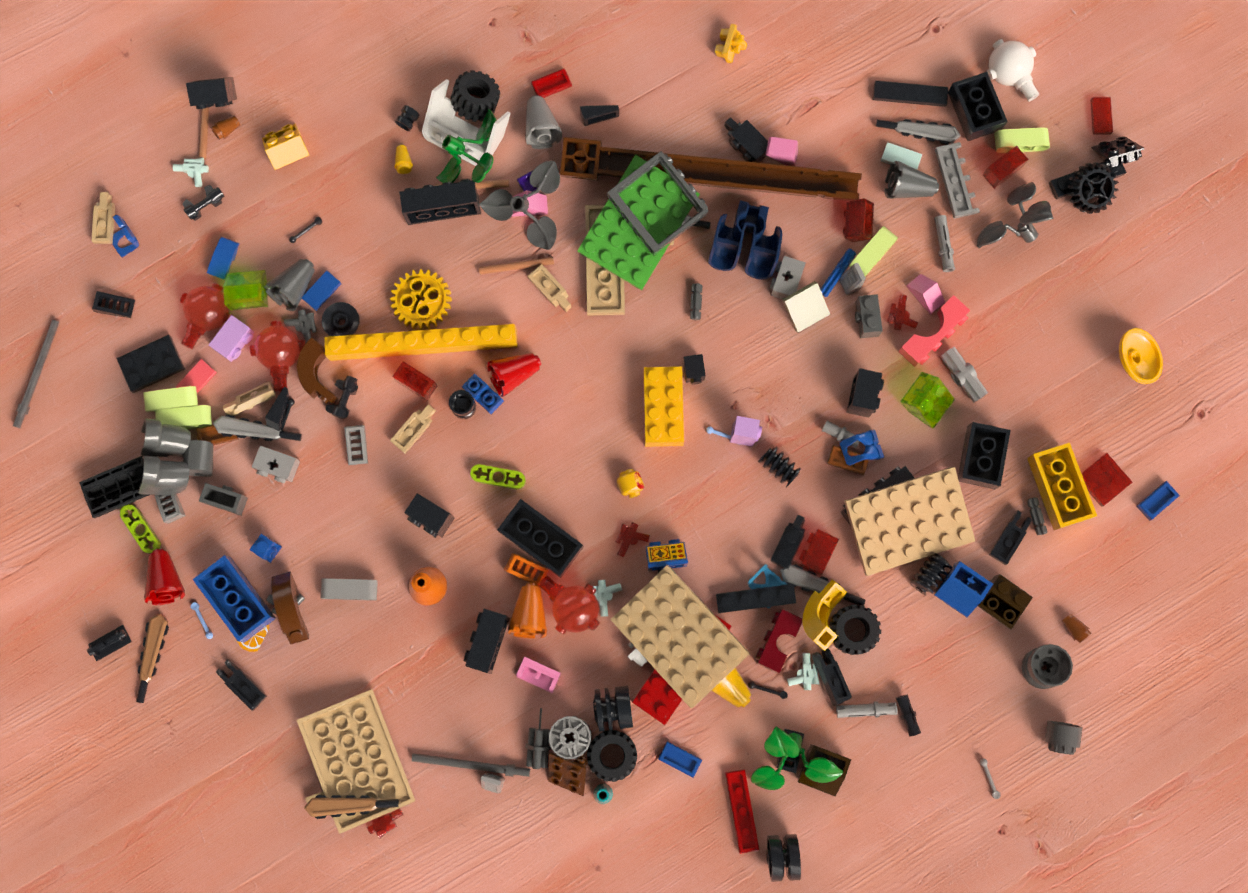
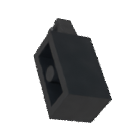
M730 117L725 121L724 127L729 131L730 145L733 149L739 150L743 154L742 156L746 162L759 163L767 156L765 154L768 141L748 120L742 124H737Z

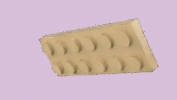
M585 205L586 235L605 205ZM586 258L587 316L625 315L624 280Z

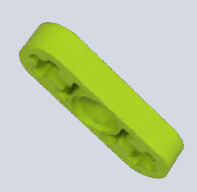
M481 464L473 466L470 471L472 479L477 483L516 490L523 488L526 484L525 476L519 471ZM482 469L483 473L488 474V470H491L489 474L490 480L487 481V476L483 475L477 478V475L474 473ZM494 473H503V480L495 482L493 480ZM507 473L510 474L509 478L519 476L522 482H518V485H515L514 481L508 480V484H505Z
M133 505L122 507L120 517L142 551L151 554L153 550L160 549L161 542L141 511ZM128 510L134 511L132 513V516L134 517V519H137V521L134 522V520L131 517H127ZM139 524L145 526V531L141 535L136 533V527ZM147 537L149 541L154 542L152 545L153 549L147 548L149 543L143 538Z

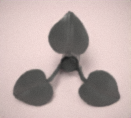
M546 161L532 171L530 184L537 188L535 191L524 194L523 197H512L507 190L499 189L492 192L480 203L481 208L490 217L499 221L510 219L513 215V210L523 212L529 216L535 223H531L528 226L527 238L534 246L550 250L556 241V225L547 216H543L538 220L527 211L529 208L527 198L537 194L540 190L545 194H551L557 190L560 184V174L554 161Z
M1033 182L1014 189L1007 198V202L1010 205L1018 204L1022 212L1018 230L1008 224L1003 225L1002 221L993 222L981 231L977 240L978 248L999 241L1004 237L1007 229L1014 232L1016 236L1021 235L1026 243L1032 242L1038 237L1039 234L1033 223L1051 220L1053 215L1051 206L1047 201L1037 202L1031 205L1028 211L1025 212L1022 205L1023 202L1032 199L1036 193V185Z

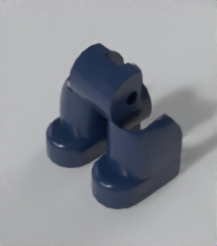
M740 200L733 228L725 225L727 214H722L713 238L708 259L709 265L721 271L733 270L737 265L744 231L752 233V241L746 261L745 273L755 279L770 278L779 260L783 234L782 229L776 226L773 235H763L769 207L762 205L759 207L749 205V202Z

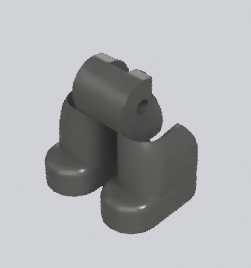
M157 419L144 420L141 432L145 433V439L141 450L143 457L140 463V467L143 468V478L138 490L139 494L175 495L186 489L189 476L211 477L213 475L214 446L211 442L191 440V432L184 427L162 424ZM178 456L183 458V462L162 461L159 457Z

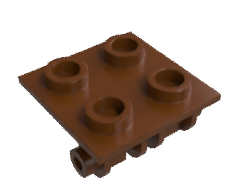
M550 753L548 782L565 788L572 793L584 796L585 765L587 760L584 756H579L572 762Z

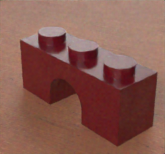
M783 609L779 613L775 612L771 621L774 623L772 630H767L763 639L766 643L763 648H759L755 656L758 659L756 664L779 674L788 655L778 650L776 645L777 639L780 635H788L795 638L803 619Z

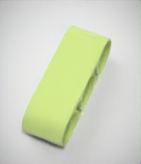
M1047 128L1003 129L994 133L997 153L1037 152L1050 148Z
M883 226L856 256L849 267L859 263L864 276H866L892 247L898 237Z
M196 386L143 392L145 412L198 406Z
M198 405L160 409L155 411V419L160 420L162 424L177 425L186 429L203 428L212 425L211 406Z

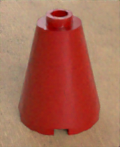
M533 353L490 360L486 363L487 372L491 371L492 377L490 380L501 397L509 394L538 372L541 366L540 358Z
M164 549L153 550L148 558L144 593L145 603L148 604V601H151L152 605H165L174 603L175 598L180 597V600L183 599L185 590L169 552Z

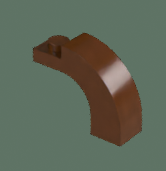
M311 337L302 348L298 357L297 374L304 390L313 399L318 397L327 404L329 401L334 405L338 398L322 386L318 379L319 366L326 358L325 348Z
M291 571L273 576L271 580L272 597L283 634H286L290 645L308 640L309 633L299 610L297 585Z

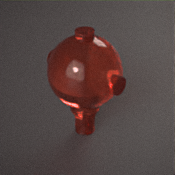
M213 282L212 286H200L191 290L188 294L183 293L180 303L183 304V313L188 323L186 325V334L181 341L182 343H180L181 345L193 350L198 339L206 331L218 329L226 323L231 315L233 316L230 313L229 301L222 292L224 287Z
M281 321L270 322V327L262 330L257 336L255 344L250 345L251 356H256L258 361L270 370L274 391L281 392L284 387L287 388L289 368L296 363L305 345L304 339L299 340L291 329L282 326Z
M549 576L541 580L539 587L548 594L549 599L553 602L552 613L557 623L555 629L564 635L567 631L579 633L588 629L593 631L600 624L597 620L599 602L595 596L597 590L592 585L587 583L585 587L579 585L565 587L554 582Z

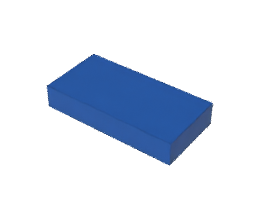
M326 271L303 295L302 299L317 311L338 289L341 282Z
M1165 481L1140 502L1137 508L1150 521L1180 495Z
M668 741L658 760L694 778L702 762V759Z

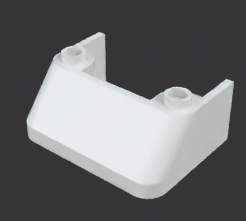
M447 79L432 90L422 128L424 138L442 148L443 140L447 135L455 138L459 136L465 139L476 140L479 128L455 116L456 112L453 109L454 106L451 105V99L445 97L449 85V80ZM507 111L494 123L488 141H483L482 144L463 142V145H465L464 151L477 160H480L481 156L486 152L493 155L504 137L511 113ZM463 154L459 155L461 159L469 162L474 166L477 165L476 162L472 161Z

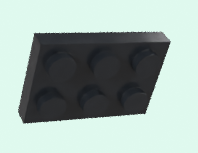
M170 335L116 358L132 393L185 370Z

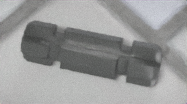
M699 283L692 284L691 286L693 294H691L690 309L692 311H690V319L692 320L701 319V312L699 310L702 307V295L700 293H702L703 286Z
M1030 498L1027 500V504L1031 508L1029 511L1033 524L1036 525V534H1046L1047 528L1043 524L1045 521L1041 508L1038 507L1040 505L1038 498Z

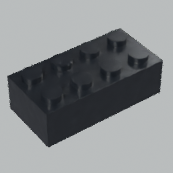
M464 179L458 183L444 182L439 186L425 185L419 189L406 188L404 191H399L402 214L408 225L481 214L476 184L470 179Z
M521 499L497 529L501 535L560 578H562L584 548L583 544Z

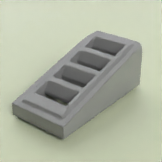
M855 263L841 276L839 281L846 295L859 291L866 278L859 263Z
M365 425L344 427L348 465L367 464ZM360 431L361 435L351 436V432ZM361 439V443H351V440ZM352 447H362V450L352 451ZM363 454V458L352 459V455Z
M177 494L171 495V498L165 501L162 499L169 495H155L164 523L169 524L186 516ZM173 502V505L165 507L166 504ZM175 508V512L168 514V511Z
M486 773L481 777V786L484 790L501 793L505 779Z

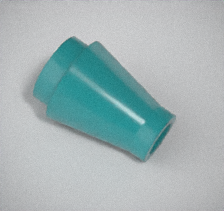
M607 784L597 785L593 792L594 799L600 804L610 802L613 797L612 788ZM601 791L606 792L607 796L605 798L599 796Z

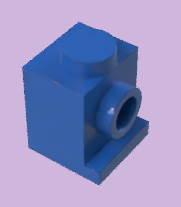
M260 534L249 550L271 563L282 546L269 537Z

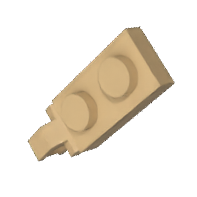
M100 192V202H97L96 206H94L91 239L94 244H113L115 205L112 203V195L108 192Z
M542 264L527 276L555 307L560 305L565 312L572 308L566 299L569 297L566 290Z
M269 381L236 396V400L223 405L226 415L237 416L238 413L244 410L252 409L261 402L271 400L276 396L274 386Z
M428 404L423 411L418 410L414 412L390 441L406 454L433 421L430 418L436 410Z

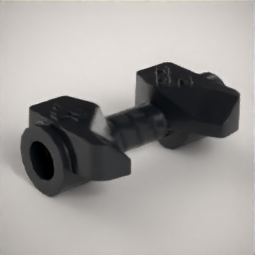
M210 185L204 187L207 197L195 205L187 199L182 203L184 206L183 210L191 220L196 221L201 218L200 210L207 205L212 204L214 207L222 204L221 200L225 196L219 187L213 189Z
M347 376L344 381L338 379L334 385L341 389L343 393L338 405H326L328 413L341 419L348 417L349 410L346 408V404L350 395H356L358 379Z

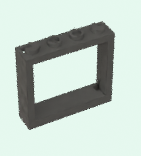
M662 151L607 192V198L653 256L708 213V206L705 204V201L697 197L695 194L697 192L693 185L686 183L680 169L676 170L672 165L671 157H668L667 154L664 155ZM657 164L663 167L698 212L659 244L655 242L619 196L622 191Z

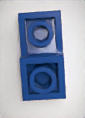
M221 237L211 258L207 273L223 280L227 279L231 263L235 260L240 243Z
M475 373L462 386L490 414L504 402Z

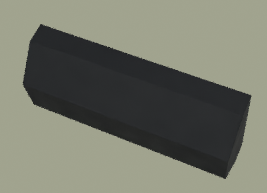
M143 456L79 482L92 518L100 517L149 496L138 493L143 478V468L140 467Z

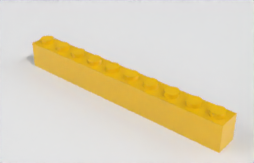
M515 324L325 337V356L330 361L518 348Z

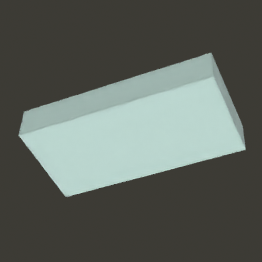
M887 142L881 161L890 165L895 164L894 161H900L918 169L922 154Z

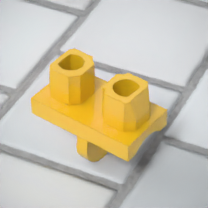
M731 24L730 28L721 29L720 39L726 42L725 45H716L715 49L716 55L725 58L727 63L733 62L735 53L739 54L740 50L747 48V43L743 40L744 36L737 31L736 24Z

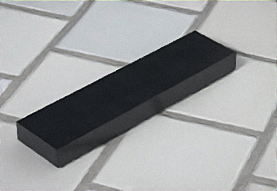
M875 81L873 100L946 107L948 103V87Z

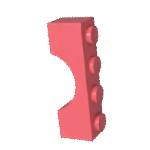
M953 295L937 312L940 320L938 333L929 337L914 334L898 352L914 367L918 363L923 365L930 358L927 354L931 350L936 352L942 345L940 341L944 337L948 339L955 332L953 328L957 324L961 326L968 319L966 315L970 310Z

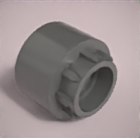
M1047 721L1045 742H1048V749L1057 753L1074 755L1076 748H1080L1083 727L1064 722Z

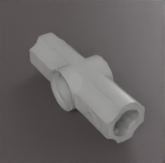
M955 347L940 356L951 371V377L954 382L964 389L973 403L988 393L977 378L974 367L970 363L965 362Z

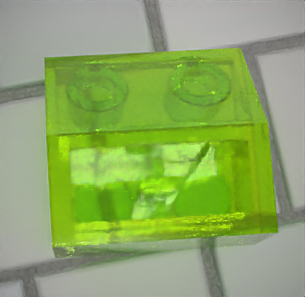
M266 270L228 273L223 286L224 304L230 310L268 307V296L265 292L267 288H264L267 284Z
M921 372L900 402L909 413L934 429L955 398L939 377Z

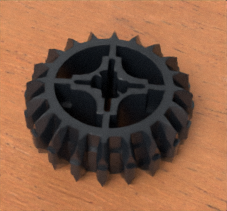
M1094 162L1093 164L1086 163L1085 166L1079 167V171H1074L1075 178H1069L1072 184L1067 186L1071 189L1067 195L1072 196L1069 201L1075 203L1073 207L1079 209L1080 212L1092 214L1093 212L1099 213L1100 210H1106V205H1112L1111 199L1117 198L1114 195V192L1118 191L1115 185L1119 183L1113 180L1116 175L1111 173L1112 169L1106 168L1105 164ZM1093 173L1098 174V176H1097L1096 178H1093V179H1088V178H1087L1089 175H1091V174H1093ZM1093 197L1098 198V200L1093 203L1087 202L1089 199H1092Z

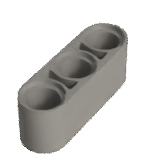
M324 578L321 579L320 599L377 600L378 581Z

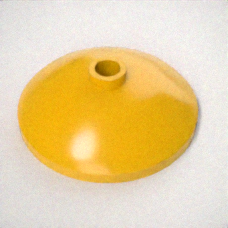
M1134 328L1126 331L1119 343V358L1123 369L1133 380L1140 384L1155 382L1160 377L1163 369L1162 354L1157 342L1145 330Z

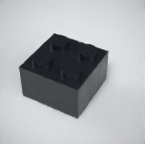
M859 368L853 377L846 413L869 418L872 413L876 412L881 398H878V395L884 385V379H881L882 373Z
M418 493L404 512L409 516L407 518L408 521L419 528L423 525V530L435 538L437 535L443 538L455 519L449 512Z

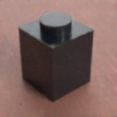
M703 354L684 356L683 365L686 383L691 382L692 385L702 383L706 377Z

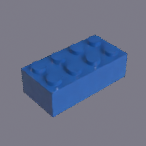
M224 555L193 579L238 642L245 643L276 619L229 556Z

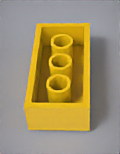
M682 366L644 367L645 447L684 445Z
M1070 443L1035 453L1027 458L1053 530L1097 516Z

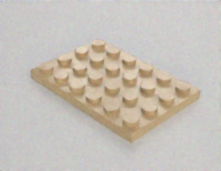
M949 467L844 501L866 576L975 541L955 467Z
M666 565L610 619L691 709L750 655V652L669 565Z
M373 689L297 720L324 795L327 798H331L332 795H340L342 798H346L347 795H354L356 798L368 795L375 800L399 799V807L376 808L370 811L369 814L363 815L360 812H356L353 816L342 814L340 817H333L339 834L415 802Z

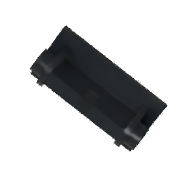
M121 625L89 643L87 652L90 656L93 655L96 661H99L132 641L124 625Z

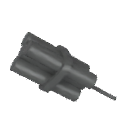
M540 708L539 729L529 728L528 743L525 747L527 748L526 766L533 769L548 768L549 750H551L549 745L550 729H541L542 708Z

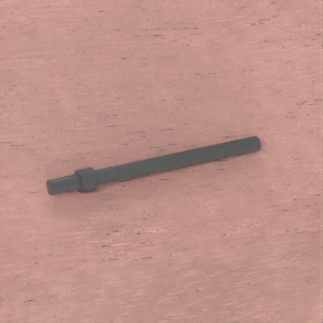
M412 754V762L504 773L505 776L514 777V775L530 777L531 769L515 767L514 764L498 765Z

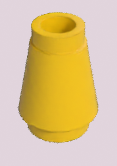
M399 145L396 147L394 168L399 174H408L411 172L413 164L407 147Z

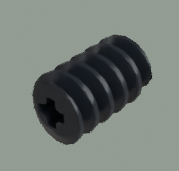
M777 446L772 449L770 448L758 462L760 463L765 460L763 467L771 466L769 473L776 471L775 478L782 476L780 483L782 484L787 481V488L799 475L801 468L799 467L794 470L795 462L788 464L790 458L782 459L783 451L777 454Z
M937 553L928 557L929 561L924 562L925 568L921 567L919 569L921 574L916 573L914 575L916 580H910V584L925 596H927L926 592L933 593V590L930 588L931 586L938 587L935 580H943L940 574H948L944 568L952 569L949 562Z

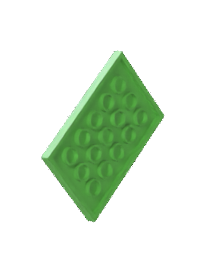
M635 155L619 183L647 161ZM653 167L619 194L657 244L681 227L693 207L670 176L657 167ZM608 199L577 252L642 291L670 244L653 256Z

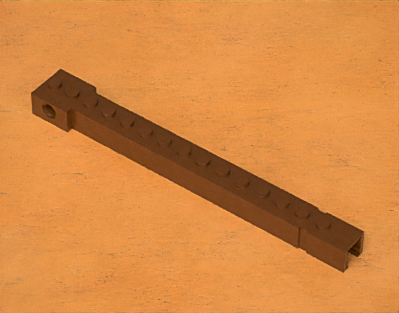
M564 137L560 176L598 181L599 175L622 178L635 155L645 161H649L659 152L602 147L601 141ZM664 153V155L667 154L668 157H671L672 165L675 169L682 171L687 184L814 198L818 196L824 199L853 202L859 200L860 193H857L862 173L834 170L821 171V169ZM657 164L655 166L663 172L667 173L660 164Z

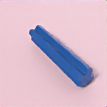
M847 249L820 288L824 297H828L856 255L854 250Z

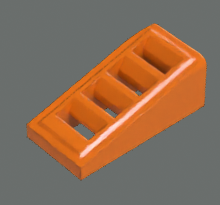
M514 553L511 554L504 571L529 583L537 584L540 588L549 571ZM517 559L519 562L515 571H513L512 568ZM523 563H526L523 573L520 574L519 572ZM532 566L534 568L530 574V577L528 578L526 577V575L530 567ZM537 570H540L541 572L537 578V581H534L533 579L537 573Z

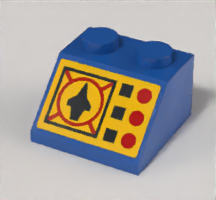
M680 539L669 540V544L662 545L660 541L650 542L649 546H646L648 571L660 570L666 565H669L671 568L687 567L688 559L685 542H680Z

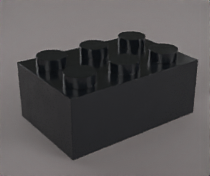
M988 72L952 83L948 94L967 141L995 133L1004 128L1008 121Z
M233 77L186 83L190 106H196V109H205L214 106V104L215 107H223L233 104L232 101L237 99Z
M976 422L970 423L967 426L959 467V482L994 490L999 488L1002 482L1011 430Z
M487 609L479 612L476 623L479 625L477 631L472 632L470 638L472 646L470 650L466 651L463 660L466 662V667L492 674L510 617Z

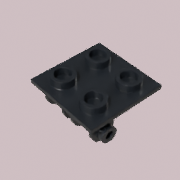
M1124 136L1118 137L1114 141L1100 142L1098 145L1091 147L1106 157V160H1103V164L1108 168L1118 166V164L1122 165L1123 163L1137 161L1142 157L1141 150H1144V147Z

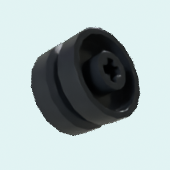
M786 834L783 839V848L778 835H768L766 855L771 882L783 880L784 868L790 881L800 880L801 860L797 835Z

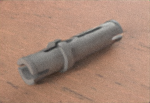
M940 215L934 218L940 247L938 253L942 259L943 272H952L955 270L953 261L954 249L951 248L947 216Z
M874 702V704L836 705L837 718L875 716L877 718L881 715H897V703Z

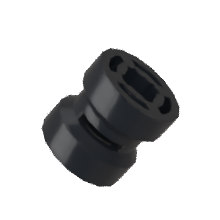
M404 105L401 110L402 113L397 116L395 123L402 129L411 131L413 122L417 121L420 115L413 108Z

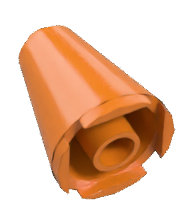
M422 567L412 574L408 584L409 593L413 600L421 605L439 603L447 592L446 578L440 570L434 567Z
M526 583V586L521 587L508 627V634L514 632L513 636L527 639H535V635H541L540 638L547 636L541 588L537 587V584Z

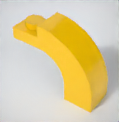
M833 579L820 593L814 591L803 612L802 622L805 633L824 651L837 638V635L829 628V615L847 593Z

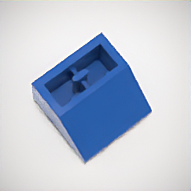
M959 561L953 565L934 596L967 618L984 599L993 583Z

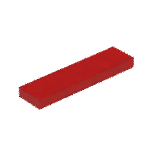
M745 769L725 772L739 853L760 851Z

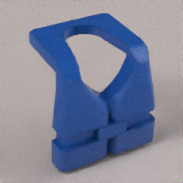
M115 215L113 218L121 230L113 234L112 245L118 254L124 257L138 248L139 242L124 219L119 215ZM125 235L132 244L120 248L118 241Z
M874 429L840 441L847 465H852L862 460H880L884 458ZM857 440L864 444L865 451L863 454L856 456L848 454V446Z

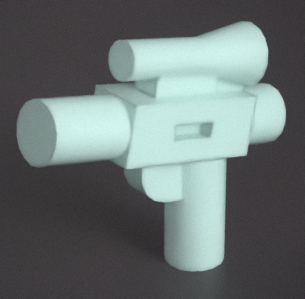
M185 158L183 164H173V171L187 173L190 178H194L195 187H202L201 174L208 173L209 167L204 165V158Z
M598 580V586H591L590 589L593 606H598L599 602L600 617L608 616L607 601L612 599L613 593L621 591L622 588L620 583L606 587L605 580Z
M802 653V669L797 671L796 677L787 678L789 686L803 683L804 690H811V684H820L818 670L814 664H812L813 669H811L810 653Z

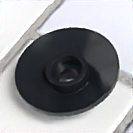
M345 302L330 305L322 315V327L330 337L353 335L359 327L360 318L357 310ZM340 320H345V324L339 325Z

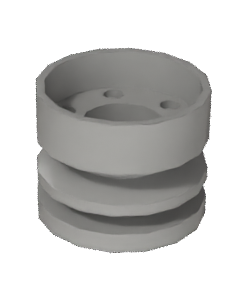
M566 716L557 720L549 732V743L552 750L558 756L565 759H575L582 756L592 741L589 725L583 719L576 716ZM573 732L575 741L566 742L567 737L565 734Z

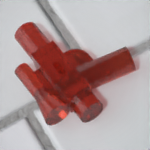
M900 295L897 308L895 303L891 305L887 322L894 323L895 330H901L902 324L914 329L918 325L917 321L909 318L910 313L905 310L906 295Z
M632 522L630 527L622 524L616 543L620 544L621 540L623 542L617 555L624 558L630 544L636 545L638 540L649 542L650 535L636 532L639 526L636 523Z
M399 808L387 816L382 815L371 820L373 824L367 827L370 834L376 832L378 838L381 839L386 833L397 827L395 822L393 824L390 823L403 815L402 810Z

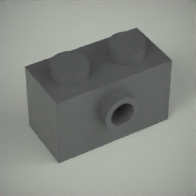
M878 294L859 296L855 302L857 311L855 312V321L859 326L860 338L879 337L883 330Z
M205 483L199 502L242 516L248 497L233 492L234 488L225 485L220 488Z

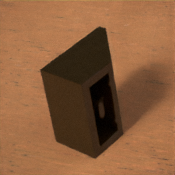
M999 574L990 581L993 585L978 607L1011 630L1033 597Z
M810 744L806 755L808 763L814 758H825L843 770V773L834 781L819 783L812 781L805 775L807 768L803 764L797 782L836 796L845 780L852 759Z

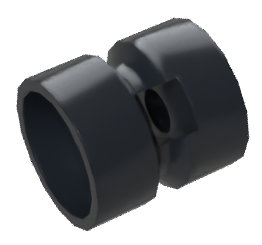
M458 390L450 396L449 406L457 418L469 419L475 414L476 403L469 392Z

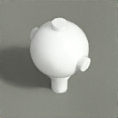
M1000 39L993 44L994 50L989 58V70L986 71L990 80L994 79L1005 86H1015L1017 90L1024 94L1028 102L1034 100L1039 96V92L1033 85V78L1030 75L1034 66L1033 57L1036 56L1035 49L1019 41L1004 42Z

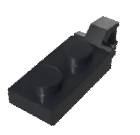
M797 515L794 523L789 522L788 526H786L770 560L772 563L789 570L805 536V529L802 528L805 523V517Z

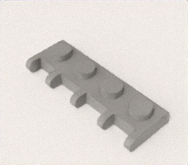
M960 142L936 147L935 149L954 219L980 212L979 208L972 209L970 199L975 197V193H968L965 181H969L971 178L970 175L963 176L960 164H964L966 160L965 158L958 159L956 149L962 147Z

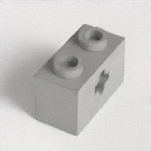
M784 256L782 261H778L775 271L779 273L777 279H772L769 288L773 290L771 296L784 299L795 293L806 262ZM785 276L789 277L788 282L784 281Z
M260 446L252 468L257 470L256 474L267 477L268 474L275 476L274 480L285 484L286 481H293L300 461L294 457ZM273 464H278L279 466H278V468H276V467L273 468L272 465H273Z

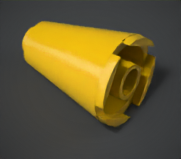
M736 668L711 690L736 707H745L751 701V693Z

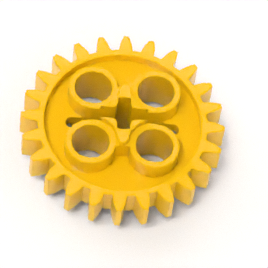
M420 269L419 274L412 270L411 276L405 273V280L399 277L401 284L394 283L397 290H391L395 297L390 298L391 302H394L391 308L397 309L393 313L395 316H399L398 320L400 322L404 321L406 327L411 323L412 329H415L418 325L420 330L423 329V325L430 329L431 323L437 326L436 320L443 322L441 316H448L445 309H451L447 302L452 301V298L448 296L451 294V291L447 289L449 287L448 284L443 283V277L438 278L436 272L431 276L430 270H427L426 274H424L422 269ZM416 284H422L420 290L413 289ZM432 293L439 294L436 299L429 298ZM406 300H413L410 306H404ZM422 309H429L426 315H420Z

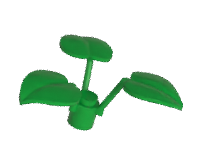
M488 109L477 133L476 140L465 139L459 136L455 138L451 135L445 137L442 148L447 150L453 157L449 160L444 170L436 176L440 182L453 183L458 178L461 172L460 164L462 163L459 155L462 154L477 163L472 172V180L474 182H481L490 171L494 161L493 156L486 152L481 156L480 160H477L464 151L465 145H463V142L482 144L483 141L490 139L493 125L497 121L491 110Z
M776 726L766 739L764 748L770 755L782 757L780 765L776 771L771 766L757 768L751 776V782L767 790L782 788L785 778L779 773L788 756L796 758L799 754H801L804 766L807 768L805 775L812 781L819 783L834 781L842 775L843 770L825 758H814L808 763L805 757V749L802 748V736L797 733L787 734Z

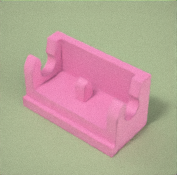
M527 657L523 658L517 672L518 678L553 693L561 675L560 672Z

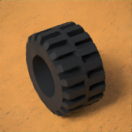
M470 70V73L467 71L463 72V75L460 74L455 81L451 94V105L454 106V111L459 112L458 115L460 117L464 116L468 121L471 119L472 122H477V120L480 122L484 121L488 109L494 114L500 98L499 85L495 83L494 78H490V75L487 73L482 74V71L475 72V70ZM470 94L477 95V96H479L480 98H475V97L471 96Z
M850 605L837 611L829 624L830 629L837 635V638L833 641L836 645L835 647L842 650L843 653L850 655L869 652L880 640L879 634H881L882 629L879 628L881 623L877 620L878 616L873 614L870 608H865L863 605ZM852 618L859 619L865 626V636L858 642L849 640L844 632L845 623Z
M617 730L604 731L597 735L588 747V765L599 779L601 778L607 782L623 780L631 774L636 766V746L631 738L623 732ZM617 744L622 748L624 760L618 767L610 768L602 763L600 754L604 746Z

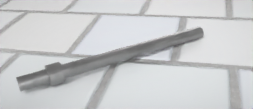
M56 320L51 321L22 402L18 404L16 409L18 413L13 423L14 427L21 428L24 417L28 415L30 410L28 406L60 323Z

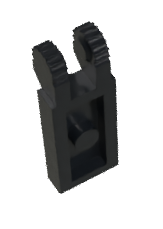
M1018 510L1010 522H1008L989 553L991 557L1004 565L1009 563L1032 522V519L1027 517L1021 528L1016 526L1015 524L1022 514Z
M827 648L825 651L822 650L821 654L818 652L813 653L812 659L814 665L818 668L833 706H836L851 699L852 696L837 661H835L831 654L832 652Z
M227 659L225 664L234 674L229 677L221 669H218L216 673L225 682L224 684L249 709L254 711L267 695L241 669H238L234 663Z

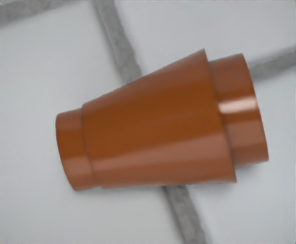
M233 116L215 122L211 129L219 140L225 139L240 126V122Z
M1069 614L1062 620L1074 641L1077 640L1081 643L1092 634L1088 630L1090 628L1072 614Z

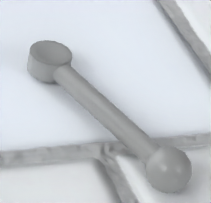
M982 758L980 765L984 767L993 791L992 797L999 799L1001 795L996 790L987 767L988 761Z

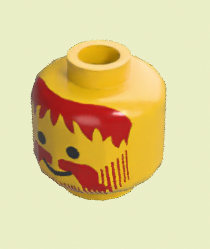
M628 469L619 473L620 476L616 481L621 495L629 496V499L639 496L640 491L644 489L641 474L638 471H634V469Z

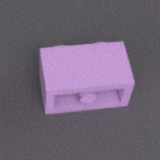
M231 315L209 343V346L232 362L240 356L244 345L252 340L254 331Z
M737 416L732 426L730 443L752 447L761 437L762 426H759L760 420Z

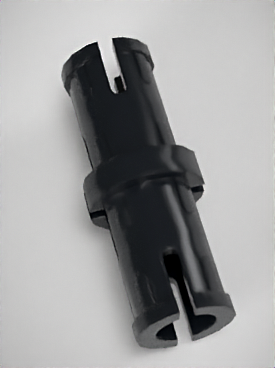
M908 694L897 697L896 700L902 714L901 719L906 724L909 737L920 734L921 731L915 717L917 714L916 711H913Z

